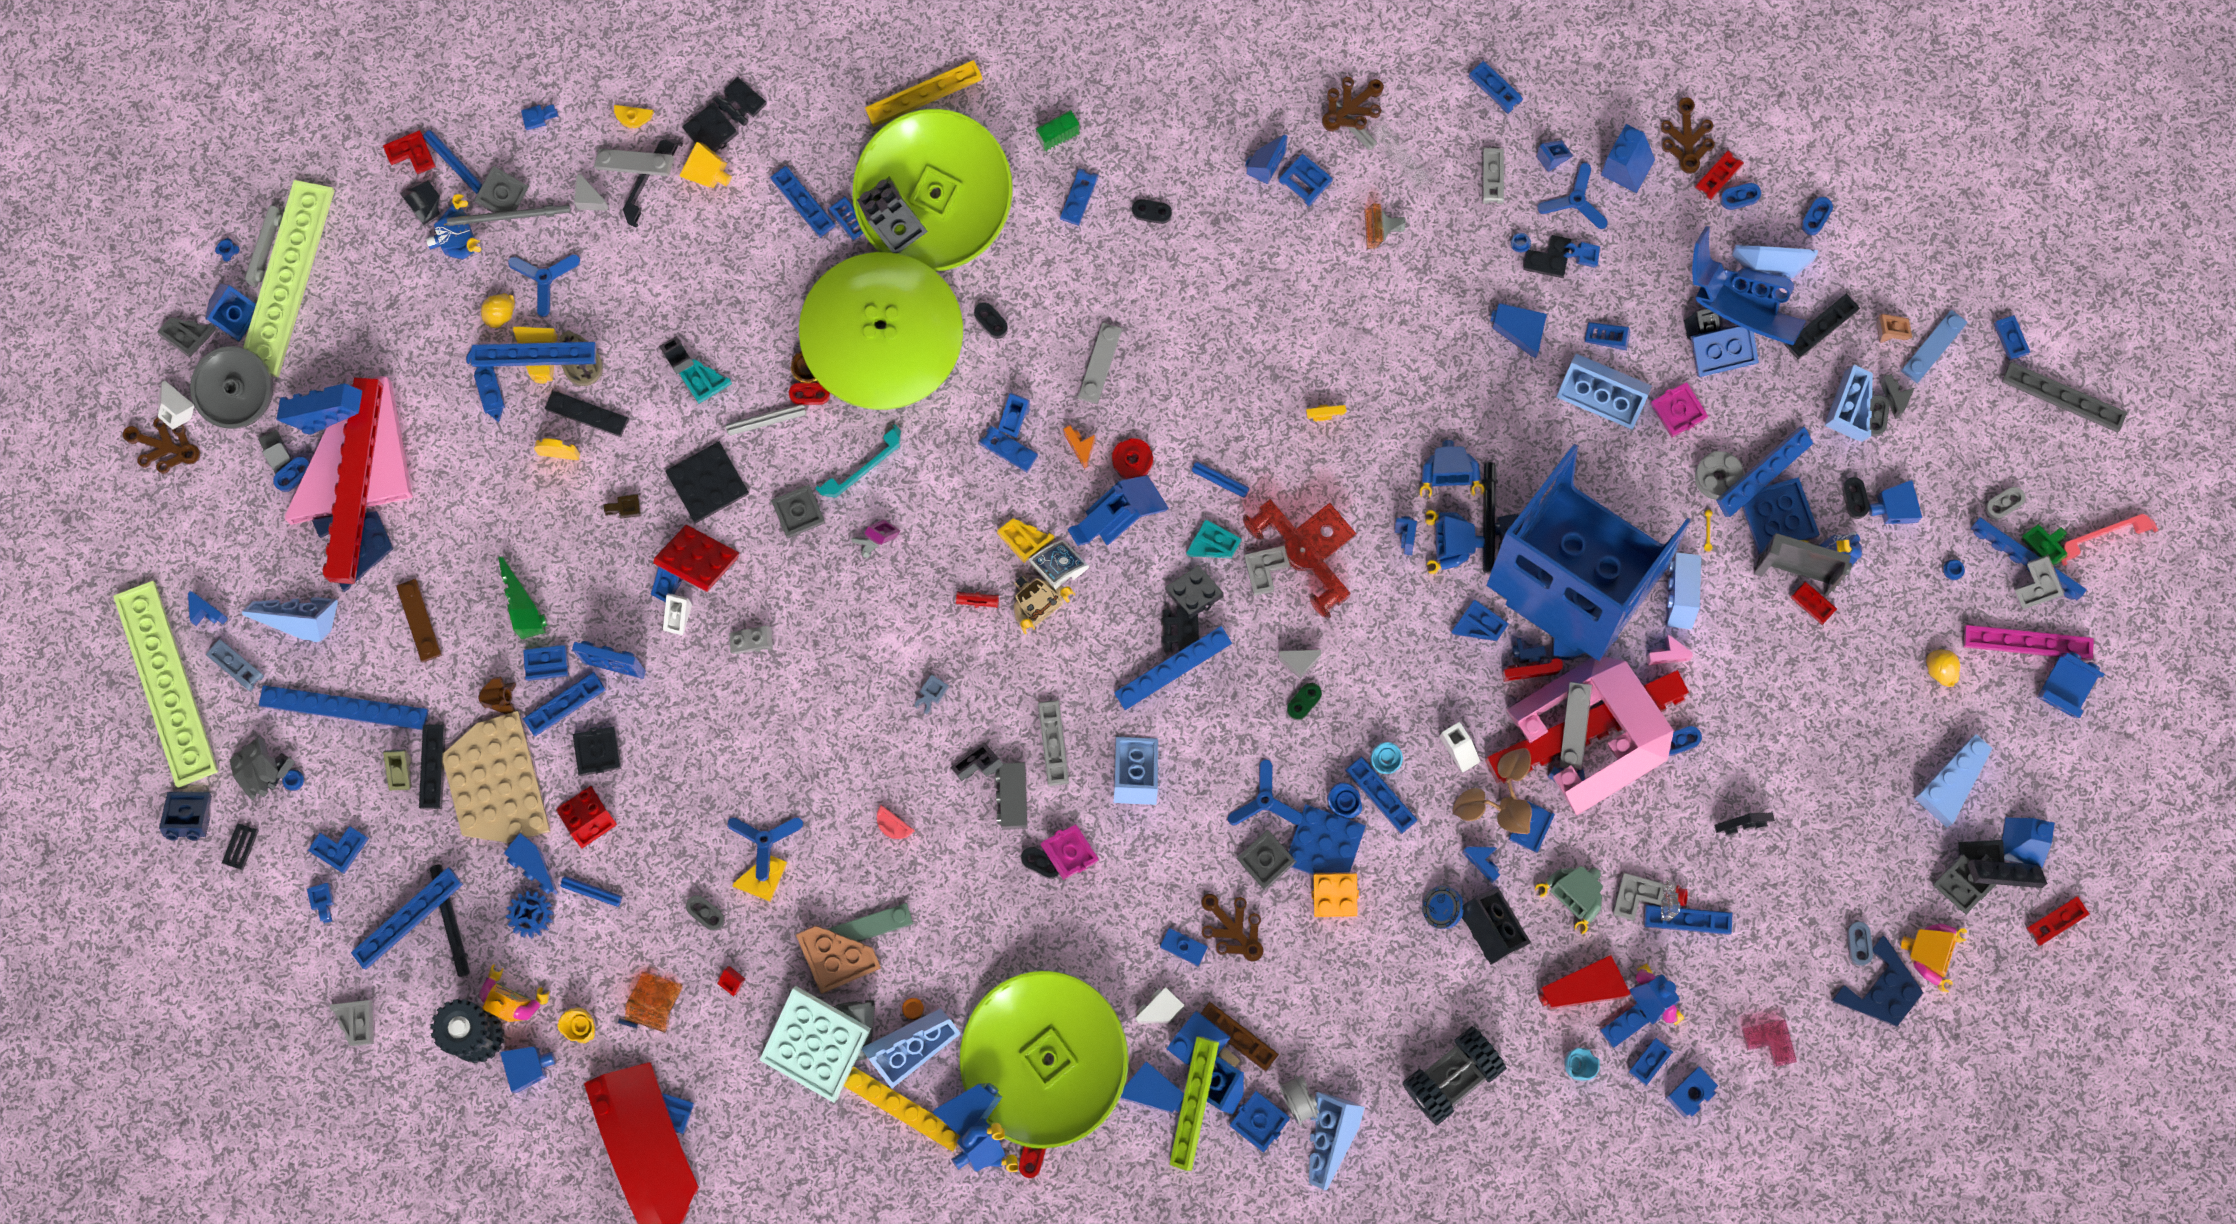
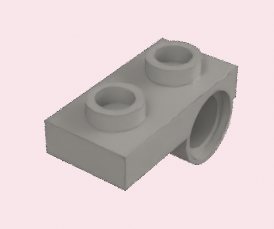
M769 626L729 633L730 652L732 654L751 651L761 652L763 649L773 650L772 629Z

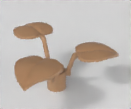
M1521 748L1505 754L1498 763V773L1501 777L1507 778L1506 782L1511 797L1503 798L1500 805H1497L1488 799L1485 800L1486 794L1482 789L1471 788L1457 798L1453 806V814L1465 821H1475L1485 813V804H1489L1500 811L1497 815V822L1500 827L1513 833L1529 834L1532 816L1531 806L1525 800H1516L1517 797L1511 784V779L1521 781L1529 772L1531 755L1528 749Z

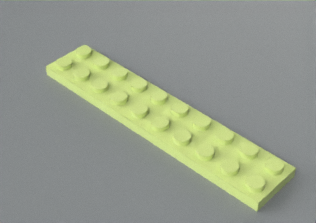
M294 180L243 346L244 349L257 354L266 363L271 375L279 378L334 195L335 190L332 187Z
M150 581L114 595L113 597L175 785L179 788L219 772L156 583Z

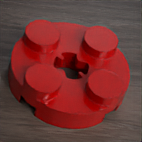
M1130 438L1118 443L1112 454L1113 468L1125 479L1147 475L1153 466V454L1149 445L1138 438ZM1134 454L1137 456L1136 459L1139 460L1131 464L1127 457H1132Z

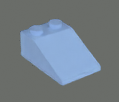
M1116 737L1114 803L1156 805L1158 792V739Z

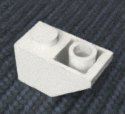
M163 381L158 398V417L170 428L174 429L192 418L194 404L166 381Z
M1460 722L1441 733L1440 740L1462 773L1480 763L1472 740Z
M1166 987L1163 990L1158 989L1150 997L1153 1001L1148 1006L1143 1004L1137 1010L1135 1021L1138 1024L1170 1023L1184 1008V1004Z

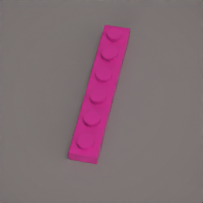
M1966 625L1964 627L1963 647L2059 657L2061 653H2069L2071 651L2081 656V660H2092L2094 638Z

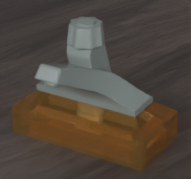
M1371 204L1365 210L1367 249L1378 247L1386 240L1390 232H1404L1406 218H1390L1382 211L1380 204Z

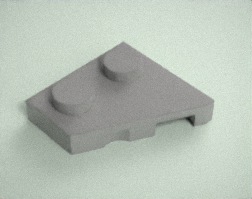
M371 1000L330 1005V1009L338 1018V1024L341 1030L345 1032V1038L350 1046L374 1044L373 1002Z

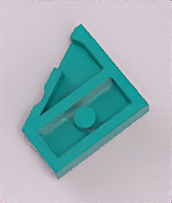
M692 359L694 365L678 373L698 404L732 384L729 378L719 375L715 370L703 366L702 363L695 359Z
M1205 520L1186 555L1188 557L1232 559L1242 539Z

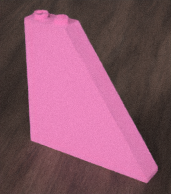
M384 376L373 378L379 379L384 387L366 508L413 497L393 386L389 378ZM348 419L326 428L285 514V520L290 525L332 516V504L336 501L335 484L339 481L337 469L338 464L342 461L340 448L345 440L343 428Z

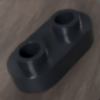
M1140 199L1132 205V214L1137 220L1165 224L1172 217V209L1166 203ZM1143 206L1146 209L1144 211H1140L1138 208ZM1164 210L1165 214H1159L1158 212Z
M983 302L975 307L974 317L976 321L992 338L1001 339L1007 334V322L991 304ZM987 312L988 316L982 317L981 313ZM996 326L1002 328L999 332L994 331Z
M1851 477L1846 480L1842 487L1848 514L1854 519H1861L1869 512L1870 505L1864 482L1857 477ZM1854 486L1856 492H1851L1849 487ZM1854 506H1859L1861 511H1855Z
M1028 847L1022 852L1021 861L1027 869L1047 879H1055L1060 875L1056 868L1053 872L1047 871V867L1053 865L1045 852L1035 847ZM1034 855L1036 857L1035 862H1029L1028 857Z

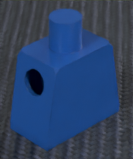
M1912 480L1881 491L1877 496L1878 503L1869 504L1870 516L1882 515L1884 524L1918 523L1923 518Z
M537 1047L500 1052L510 1090L515 1094L547 1078L545 1067L556 1064L552 1051L541 1055Z

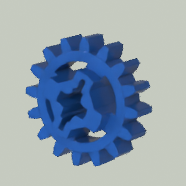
M526 891L525 897L519 893V900L512 899L513 907H507L511 914L506 915V918L512 920L508 923V926L515 927L513 932L515 934L520 932V936L523 938L528 934L532 939L534 938V933L542 936V929L549 930L546 924L553 923L549 916L553 915L554 912L548 910L552 904L546 902L547 898L544 895L540 897L538 892H535L532 896L531 892ZM528 901L538 902L539 905L532 906ZM529 910L534 912L531 914V919L527 918ZM544 914L542 921L539 923L541 915ZM529 924L531 928L526 929L520 925Z

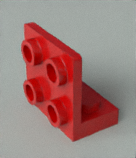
M592 786L581 791L556 809L570 835L581 849L617 826L616 821L607 811Z

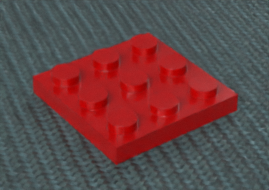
M685 525L654 557L653 564L708 592L735 563L740 552Z

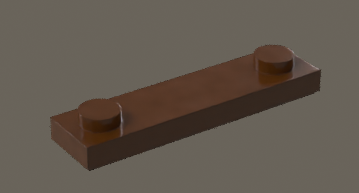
M415 578L396 585L421 662L424 663L442 656L417 579Z
M1210 1001L1200 1013L1231 1037L1227 1042L1229 1045L1266 1072L1279 1054Z

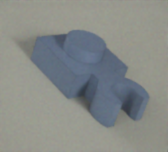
M931 675L920 690V694L924 697L915 702V708L918 709L921 704H926L927 707L924 710V714L927 715L931 711V703L934 702L938 705L949 689V685Z

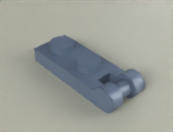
M221 639L206 653L207 657L250 692L255 688L254 684L264 678L261 672ZM249 671L252 675L245 680L243 677Z

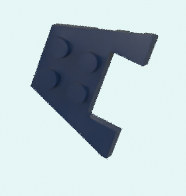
M377 511L365 513L355 582L359 581L368 570L378 564L394 549ZM333 517L312 520L320 538L329 535V524L333 522ZM339 583L343 592L349 590L353 585Z
M1881 936L1873 947V954L1886 963L1888 967L1863 999L1844 985L1832 999V1002L1897 1027L1924 992L1887 938Z

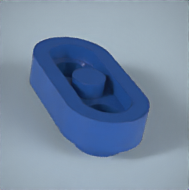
M1754 183L1728 188L1720 198L1721 205L1727 210H1734L1756 204L1761 197V189ZM1752 193L1753 197L1749 198L1746 194ZM1727 198H1732L1734 202H1728Z
M1819 197L1813 202L1801 224L1802 230L1806 234L1816 235L1821 231L1833 210L1831 200L1826 197ZM1818 207H1823L1825 211H1819ZM1813 223L1815 228H1810L1808 224Z
M304 457L293 459L275 474L273 478L274 486L282 492H289L301 483L310 461ZM305 466V470L300 472V467ZM285 479H289L287 485H283Z
M1689 726L1673 732L1671 742L1674 744V748L1670 749L1668 756H1674L1697 747L1702 740L1700 730ZM1692 735L1694 740L1690 742L1686 736Z

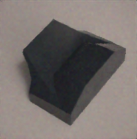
M428 180L422 183H415L400 193L423 225L440 214L438 209L440 195Z
M1706 307L1695 310L1693 315L1684 320L1686 336L1689 340L1694 335L1720 330L1719 316Z

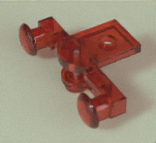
M1271 499L1261 505L1258 513L1252 518L1246 514L1243 515L1245 528L1256 539H1264L1262 532L1270 526L1274 531L1277 530L1285 539V552L1290 566L1297 571L1311 570L1323 584L1324 593L1319 597L1313 593L1309 596L1312 607L1320 616L1327 619L1331 618L1329 611L1336 605L1340 606L1350 598L1351 593L1324 561L1356 537L1357 533L1330 502L1298 528L1292 525ZM1329 527L1332 529L1333 534L1325 537L1322 535L1321 529Z

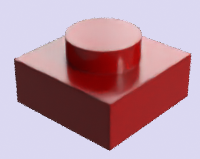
M728 966L724 969L717 984L734 997L739 992L746 978Z

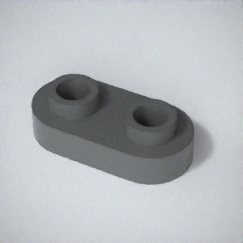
M1876 395L1870 399V411H1872L1870 430L1872 437L1882 435L1887 428L1890 404L1888 399L1881 395ZM1874 405H1879L1881 410H1876ZM1876 424L1878 429H1873L1871 425Z
M698 895L688 899L686 903L687 912L704 927L711 931H717L724 926L725 917L723 913L710 902ZM698 903L701 904V909L695 911L694 906ZM712 917L718 918L716 924H711L710 920Z

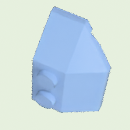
M1735 245L1732 251V256L1745 269L1788 279L1798 275L1814 261L1818 254V250Z

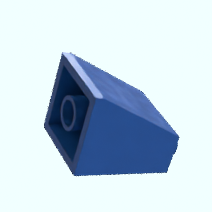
M1626 124L1609 153L1601 176L1636 194L1655 162L1645 133Z

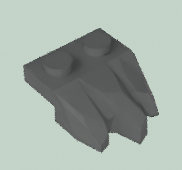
M257 737L229 759L234 779L251 800H254L257 793L262 797L266 796L268 793V782L274 783L278 772L275 758L268 756L265 739Z

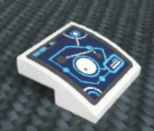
M1064 540L1051 544L1029 559L1030 564L1055 590L1070 577L1075 580L1089 568V565Z

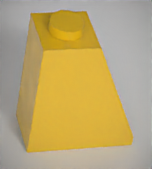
M513 327L518 344L557 343L558 334L554 328ZM555 365L526 366L528 374L534 382L546 384L547 381H553Z

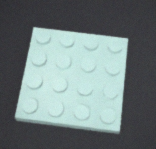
M795 986L790 993L760 1061L834 1103L843 1089L871 1028Z

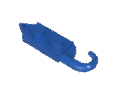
M471 350L466 356L467 364H470ZM478 367L474 372V378L485 414L488 413L499 423L505 405L494 367Z

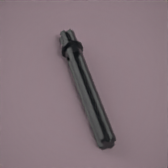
M1486 462L1484 464V479L1481 480L1484 486L1483 537L1485 543L1483 546V572L1491 574L1495 563V491L1498 480L1496 479L1495 463Z
M441 864L430 868L432 880L443 872ZM449 897L439 907L452 953L451 961H454L458 977H465L470 974L466 958L468 953H465L451 897Z

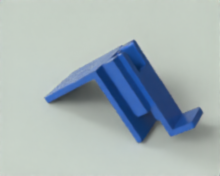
M1148 475L1118 481L1085 511L1088 516L1078 525L1070 526L1067 530L1077 546L1089 544L1098 535L1101 536L1106 545H1109L1140 517L1165 512L1169 507Z

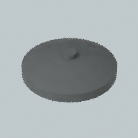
M235 346L221 347L209 352L199 361L191 377L190 393L196 410L206 421L221 428L240 429L255 423L267 411L273 396V379L266 363L254 352Z

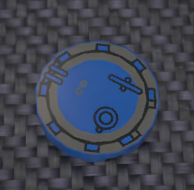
M1435 887L1427 893L1423 900V916L1427 923L1434 928H1453L1463 916V899L1459 892L1451 887Z

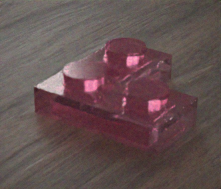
M1785 1019L1742 1029L1747 1051L1768 1046L1774 1068L1797 1062Z

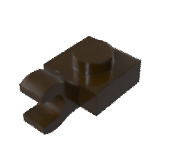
M638 494L617 497L618 503L603 504L605 516L619 513L620 519L641 516Z

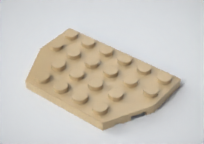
M519 711L477 723L444 752L443 764L462 836L511 844L520 833L524 837L530 838L551 831Z

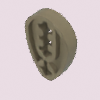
M571 331L564 332L559 339V343H566V338L568 337L573 339L572 342H588L580 335ZM597 351L596 364L586 365L588 372L591 373L590 379L584 377V371L579 369L580 364L561 365L568 380L577 386H589L595 383L603 372V362Z

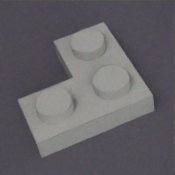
M1285 546L1244 555L1253 595L1257 596L1274 592L1270 572L1290 567Z
M2049 555L2029 561L2027 565L2035 582L2015 589L2023 609L2065 594Z
M1623 873L1613 916L1634 921L1639 901L1661 906L1666 885Z

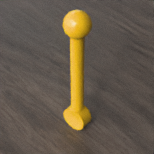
M1708 509L1704 513L1706 516V544L1704 545V550L1710 552L1713 548L1710 544V526L1713 512Z

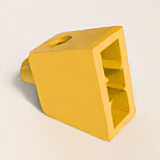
M699 142L695 144L679 175L682 178L710 188H714L718 182L727 186L732 179L731 175L724 172L727 163L705 144Z

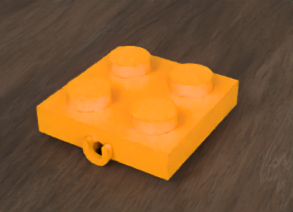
M1356 872L1313 873L1314 890H1311V898L1314 899V917L1357 916L1359 890H1357Z

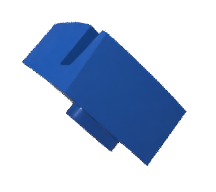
M1705 226L1695 243L1693 254V285L1701 286L1696 295L1697 302L1717 315L1747 330L1773 340L1794 345L1806 320L1779 312L1780 303L1789 300L1794 290V283L1785 277L1750 269H1740L1738 272L1724 269L1720 262L1713 261L1710 257V226ZM1739 279L1745 280L1746 283L1740 282ZM1759 284H1764L1767 288H1762ZM1779 288L1785 289L1787 293L1781 292Z

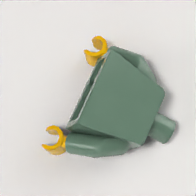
M1582 866L1577 869L1572 867L1558 869L1546 879L1545 884H1538L1535 887V891L1539 887L1545 888V892L1540 897H1545L1548 889L1551 887L1550 892L1579 919L1584 918L1582 921L1574 924V930L1579 924L1584 925V930L1581 934L1587 932V924L1591 923L1601 910L1602 895L1600 892L1603 885L1598 881L1601 873L1595 867H1592L1589 871Z

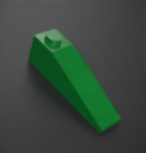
M502 556L498 557L503 582L505 585H508V588H505L504 591L509 602L507 607L513 631L521 640L546 633L545 627L548 626L545 614L541 615L506 560Z

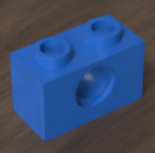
M1699 1066L1666 1099L1683 1117L1688 1115L1693 1117L1701 1109L1699 1104L1704 1099L1708 1102L1716 1094L1714 1090L1718 1085ZM1690 1088L1697 1090V1099L1689 1097L1688 1090Z

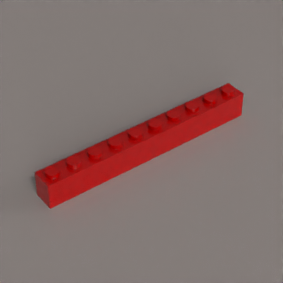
M354 377L353 384L350 385L362 390L359 413L349 417L343 428L345 440L340 448L342 461L338 464L337 469L339 481L335 484L336 501L332 504L333 522L329 524L330 542L326 545V555L328 556L327 562L323 565V575L331 583L355 584L384 387L379 379Z
M1678 670L1643 685L1661 712L1667 709L1666 706L1671 703L1676 706L1686 700L1685 697L1689 694ZM1605 703L1589 710L1585 747L1591 744L1590 740L1592 739L1602 740L1610 735L1609 732L1614 729L1617 732L1623 730ZM1565 722L1547 729L1548 732L1531 743L1525 739L1488 756L1485 762L1495 782L1499 783L1502 781L1503 784L1507 783V778L1501 777L1498 773V763L1505 754L1521 748L1528 749L1531 755V765L1528 773L1534 770L1533 767L1538 764L1542 767L1553 761L1552 758L1559 755L1561 758Z

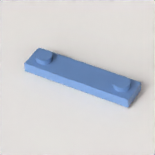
M1951 310L1901 372L1918 384L1968 322Z

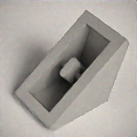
M578 174L574 198L577 209L601 211L609 209L606 201L581 174Z
M1321 650L1279 651L1278 660L1299 679L1321 658Z

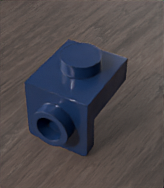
M1517 638L1514 642L1515 645H1512L1513 656L1518 658L1519 663L1526 661L1528 663L1541 662V659L1546 655L1544 646L1523 650L1521 638Z

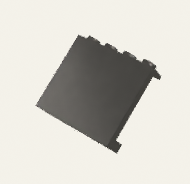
M1776 533L1760 553L1754 575L1762 577L1771 566L1827 583L1824 596H1828L1831 591H1835L1836 586H1839L1841 581H1844L1846 575L1850 574L1852 563H1849L1851 555Z

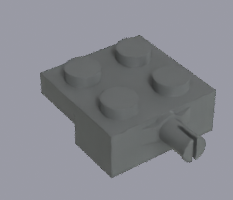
M1961 854L1934 882L1933 886L1967 915L1996 884L1974 883L1967 865L1970 860L1964 854ZM1986 854L1981 860L1986 861L1989 856Z

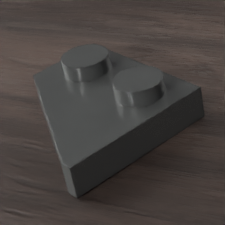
M171 317L157 333L190 358L215 332L216 327L211 324L209 326L199 325L194 321H182L181 319Z

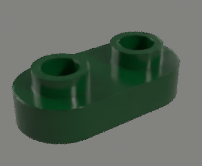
M1305 684L1289 702L1287 713L1291 719L1297 721L1304 719L1320 701L1322 690L1317 684ZM1313 690L1315 695L1309 696L1307 692ZM1300 706L1302 710L1300 712H1296L1294 710V707Z

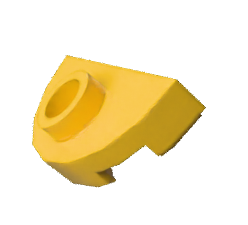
M614 105V113L617 120L628 128L641 127L650 121L654 114V111L649 109Z
M1327 404L1319 405L1316 408L1306 409L1307 419L1313 418L1315 422L1331 420L1332 415H1344L1347 412L1346 405L1330 407Z

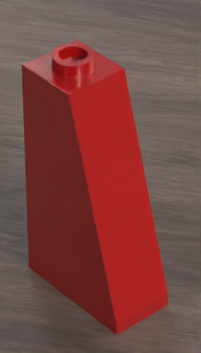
M1612 955L1540 988L1538 998L1542 1006H1547L1548 1010L1624 999L1631 995Z

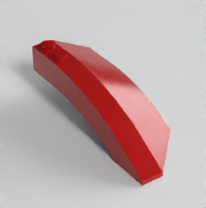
M647 1062L613 1071L584 1082L601 1137L637 1224H683L690 1209L689 1205L694 1195L697 1194L699 1186L675 1131L652 1063Z

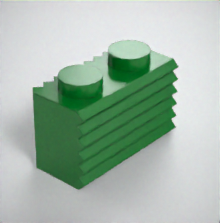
M1071 110L1035 128L1036 137L1044 151L1047 152L1048 149L1051 150L1052 147L1055 148V146L1062 144V142L1069 141V138L1076 137V134H1080L1079 122Z

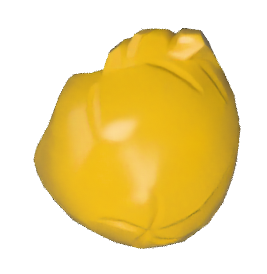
M506 293L489 296L484 300L481 305V317L487 326L499 328L510 321L515 307L513 295Z
M1945 649L1934 650L1928 654L1926 664L1929 675L1941 685L1953 687L1960 677V661L1957 655Z
M581 1007L570 1008L558 1020V1030L568 1040L587 1043L589 1040L594 1039V1020L585 1009Z

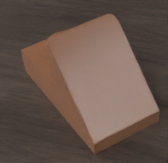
M1886 314L1879 315L1876 326L1880 343L1892 338L1900 340L1912 338L1909 318Z

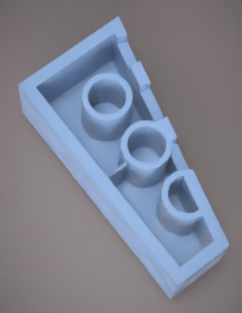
M1975 734L1914 799L1948 828L1954 823L1993 748Z
M940 1008L862 1047V1051L889 1086L893 1088L961 1033Z

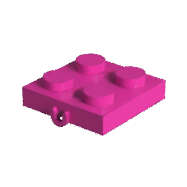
M1687 382L1673 390L1671 388L1666 390L1664 395L1650 403L1671 438L1686 430L1689 431L1692 427L1694 428L1695 425L1708 418L1707 413Z
M1076 824L1064 831L1058 830L1054 833V836L1040 844L1063 880L1078 872L1085 871L1087 867L1099 860Z

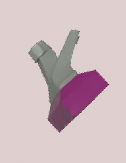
M882 520L868 526L865 531V535L868 538L853 537L851 540L853 543L866 545L862 549L861 555L869 558L871 552L879 545L897 538L900 530L886 520Z

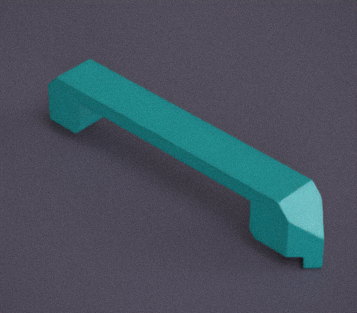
M893 424L892 427L894 429L890 430L883 437L884 442L888 446L840 486L833 478H830L821 487L817 485L815 489L820 495L837 498L897 450L901 443V430L896 424Z

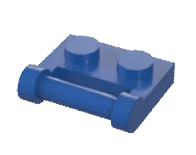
M1302 153L1280 177L1278 182L1288 186L1305 200L1304 203L1310 207L1333 182V178ZM1294 174L1311 188L1313 192L1309 194L1294 182L1291 176Z

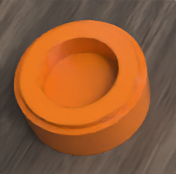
M909 998L903 1003L902 1012L906 1018L916 1020L923 1015L924 1006L919 999Z

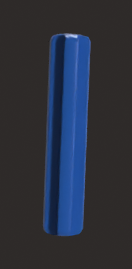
M1198 461L1192 467L1193 473L1243 498L1249 492L1248 486Z
M567 876L562 878L560 884L562 888L619 907L622 901V897L618 894Z

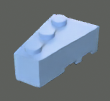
M1856 365L1844 371L1824 426L1861 442L1871 437L1870 418L1872 411H1870V399H1872L1873 373Z
M1676 552L1674 560H1671L1669 564V572L1672 575L1668 581L1670 595L1667 601V626L1692 629L1700 609L1701 555Z

